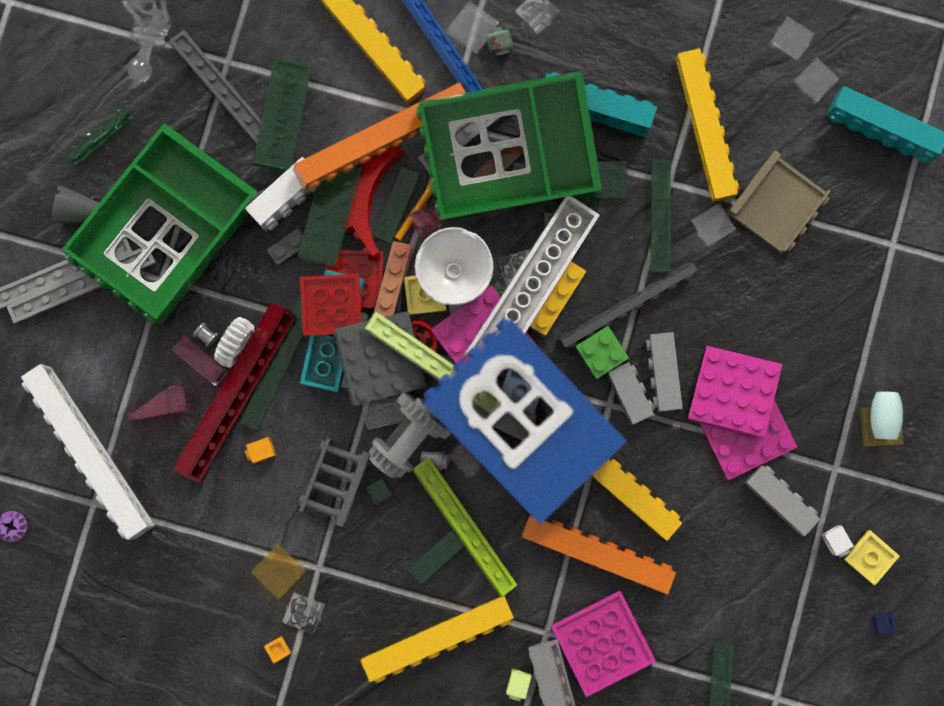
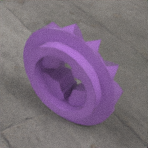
M8 511L1 514L0 538L7 542H16L23 538L27 531L25 517L16 511ZM13 521V526L18 530H11L9 532V528L5 524L12 523Z

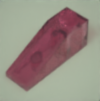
M430 208L410 213L412 225L423 239L442 226L440 222L441 216L436 214V210L432 211Z
M185 335L172 349L215 386L228 372V370Z
M180 385L169 386V390L162 391L128 416L129 420H140L190 411L187 389Z

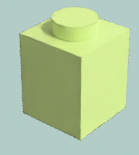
M512 669L506 694L510 695V699L520 701L521 698L526 699L531 674Z

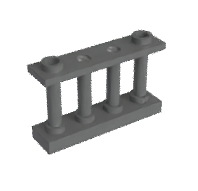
M326 438V441L322 440L319 451L321 454L307 491L299 499L298 506H301L299 511L305 512L306 507L333 516L337 520L336 525L344 527L371 455L364 451L362 455H356L331 446L332 439ZM327 452L355 462V465H357L355 473H348L324 464ZM320 471L348 480V483H350L348 491H341L317 482ZM313 489L340 498L344 502L342 508L336 510L310 500Z

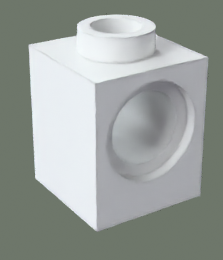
M837 525L821 534L831 554L834 556L839 555V557H842L850 552V548L854 547L842 526Z

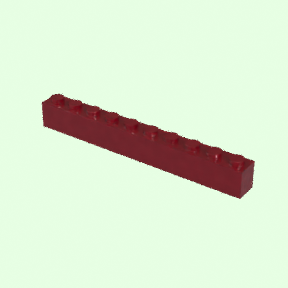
M273 302L270 303L173 469L186 478L200 483L295 321L296 315Z

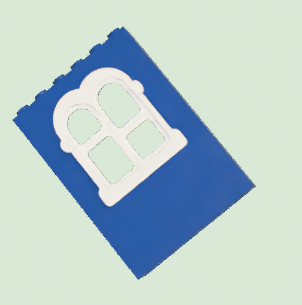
M503 318L495 326L497 330L492 334L490 332L481 339L483 343L478 348L476 346L471 348L467 352L468 357L464 361L460 359L452 367L454 371L449 375L447 373L438 380L439 385L435 389L431 387L425 392L423 401L437 418L541 524L627 441L510 318L507 320ZM503 368H514L532 386V390L517 404L512 403L496 384V376ZM484 390L494 394L501 402L500 407L487 419H482L472 408L474 395ZM537 396H541L554 409V413L539 427L534 426L523 414V409ZM505 412H511L530 432L529 437L514 450L492 430V425Z

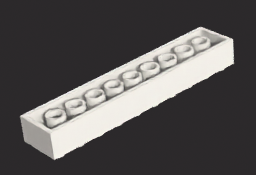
M572 196L564 197L464 353V358L468 357L467 352L474 346L478 348L483 343L481 339L490 332L492 334L497 330L495 326L503 318L506 320L510 318L524 333L527 331L600 216L598 213Z
M40 364L21 377L24 381L22 383L23 387L28 393H32L34 404L45 413L43 415L45 421L49 425L52 424L55 429V436L66 445L64 447L66 453L70 457L73 456L77 462L75 463L77 470L80 473H84L87 478L85 480L87 485L98 494L96 496L98 502L107 508V515L112 522L115 521L119 528L117 530L121 537L127 540L136 539L153 528L155 525L53 369Z

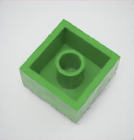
M609 326L574 348L594 380H597L629 359Z

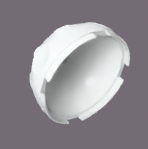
M445 228L430 235L421 245L415 262L416 277L422 289L433 301L442 305L465 304L476 299L488 287L493 272V260L488 246L477 234L463 228Z

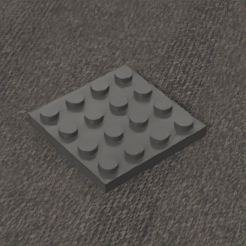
M408 311L384 317L415 338ZM369 321L333 329L352 406L426 387L423 371L419 366L364 330Z

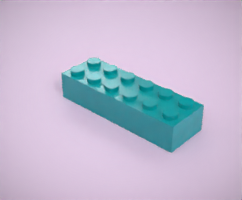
M547 73V74H546V77L556 76V75H560V74H557V73L548 74V73ZM593 84L585 85L591 121L647 137L657 106H653V103L649 101H637L630 95H617V92L607 89L604 91L598 89L599 87Z
M845 86L835 95L826 114L832 122L845 124L848 129L860 131L869 139L882 141L884 146L895 147L899 149L900 153L912 155L922 163L933 161L941 155L944 148V131Z
M325 270L324 276L346 274ZM360 278L361 299L366 281L364 278ZM335 334L311 335L300 384L340 392L344 371Z

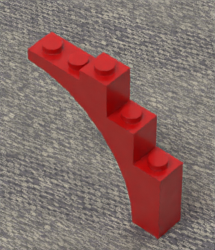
M392 146L380 156L376 154L370 157L371 159L368 162L356 164L354 168L360 177L345 186L348 192L345 195L351 204L336 213L338 218L336 223L341 231L346 230L348 235L352 233L358 242L362 241L365 245L362 249L368 258L372 256L375 261L381 255L375 246L371 233V203L376 188L383 176L397 161L405 156L401 146L396 148Z

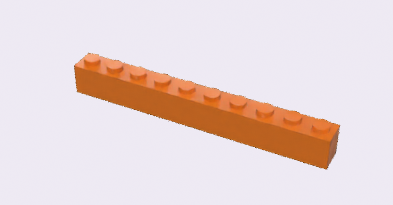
M458 83L425 100L466 92L462 85ZM419 103L295 163L293 172L303 189H314L321 184L320 182L326 179L330 181L342 171L348 172L354 168V165L358 163L364 164L371 159L370 157L376 154L380 156L392 146L396 148L408 138L411 140L419 136L421 132L420 127L423 125L422 119L418 120L416 108L419 106Z

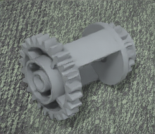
M406 392L402 393L397 399L401 405L400 410L406 417L386 442L375 438L372 441L374 446L369 451L371 455L370 461L379 470L393 479L396 477L401 478L405 472H411L413 466L407 459L427 434L434 438L441 437L443 439H447L451 434V431L424 404L423 399L419 397L416 399Z

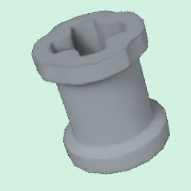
M202 323L193 333V336L201 339L207 348L218 338V334L210 331L205 323Z

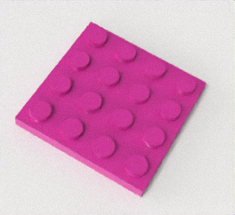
M492 285L485 289L476 299L463 305L430 330L455 364L460 359L462 361L466 359L463 357L464 353L500 299V295ZM526 331L525 334H526V335L529 337V339L536 345V343L533 341V339L530 337V335H529V334L527 333V331ZM503 368V369L501 370L500 374H501L502 372H504V371H505L506 369H508V368Z
M707 346L688 420L764 439L782 364Z
M773 401L764 439L699 422L727 480L797 448L775 401Z
M620 590L550 625L586 697L656 662Z

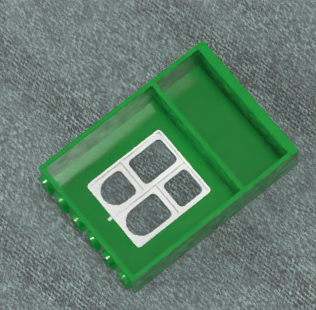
M581 71L420 101L419 106L416 108L418 120L422 119L423 122L420 131L422 139L426 138L427 144L424 146L425 157L430 159L428 173L429 177L434 179L431 188L433 196H437L438 201H436L435 209L436 214L441 216V220L602 190L583 73ZM512 114L517 115L521 133L520 137L498 142L489 141L486 128L487 119ZM477 122L481 143L471 147L461 146L455 138L456 129L464 123ZM522 146L526 167L506 172L503 168L501 150L508 147ZM491 151L496 167L495 174L470 178L462 172L461 162L466 156Z
M164 123L63 247L62 250L66 254L64 257L74 267L78 268L80 266L83 273L92 280L94 277L97 278L96 281L107 291L111 289V292L120 301H128L127 304L138 314L143 312L142 315L153 325L158 323L161 326L249 215L245 208L258 197V193ZM149 206H152L165 215L167 221L153 239L147 242L131 229ZM173 225L180 226L192 235V240L181 253H177L163 242L164 236ZM124 237L129 238L142 248V252L137 259L129 264H123L115 257V249ZM158 248L173 259V264L158 281L147 282L141 277L140 268L152 251Z

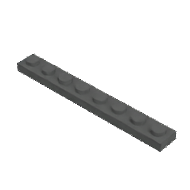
M184 30L169 40V44L264 155H267L280 145V141Z
M692 263L685 264L558 338L561 345L565 348L567 346L568 348L575 346L579 343V339L595 334V330L600 327L603 329L609 326L615 318L621 319L628 314L627 311L642 307L646 300H653L661 295L660 292L663 290H671L682 279L683 281L690 279L694 276L693 273L697 271L695 265Z

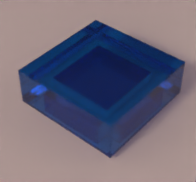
M893 611L873 614L876 634L897 631Z

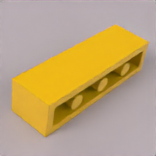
M570 261L532 321L529 329L544 338L546 337L584 277L586 270Z

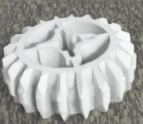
M236 318L227 328L226 332H224L218 343L214 359L222 366L228 368L234 366L254 332V325L245 318Z

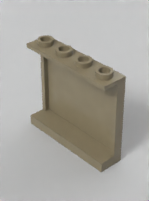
M775 150L727 214L783 254L786 250L788 252L791 251L796 244L794 242L797 236L801 237L807 229L805 227L807 222H812L818 215L816 210L819 206L823 207L830 199L827 196L830 190L824 191L779 158L781 154Z

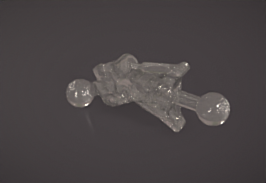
M121 0L128 12L135 18L134 25L136 27L132 28L134 34H131L130 37L141 43L138 57L131 61L128 66L129 76L137 82L148 80L152 74V67L148 62L152 46L164 47L166 45L164 38L171 28V19L166 10L167 0H160L162 10H158L155 0ZM147 5L153 6L149 11L144 10V7Z

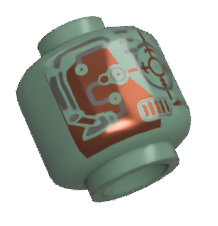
M502 27L491 29L492 33L486 37L490 52L495 53L496 56L509 53L513 47L510 31L503 30Z

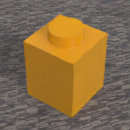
M270 437L246 445V457L248 461H252L254 464L277 456Z

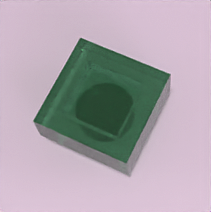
M383 478L366 487L375 505L392 495Z

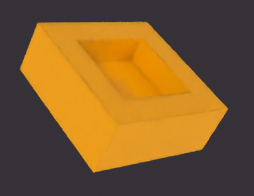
M282 636L264 646L273 663L291 654Z

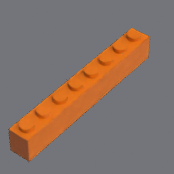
M529 515L521 537L660 592L669 593L676 572L672 571V566L661 563V566L654 564V559L643 556L642 559L635 556L636 552L626 548L624 552L617 549L618 545L608 541L606 545L599 542L600 538L590 534L587 538L581 535L582 531L572 527L569 531L563 528L564 524L554 520L552 524L546 521L540 524L533 516Z

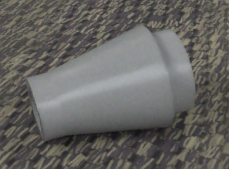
M422 451L420 462L430 458L437 469H447L450 454H446L445 451Z

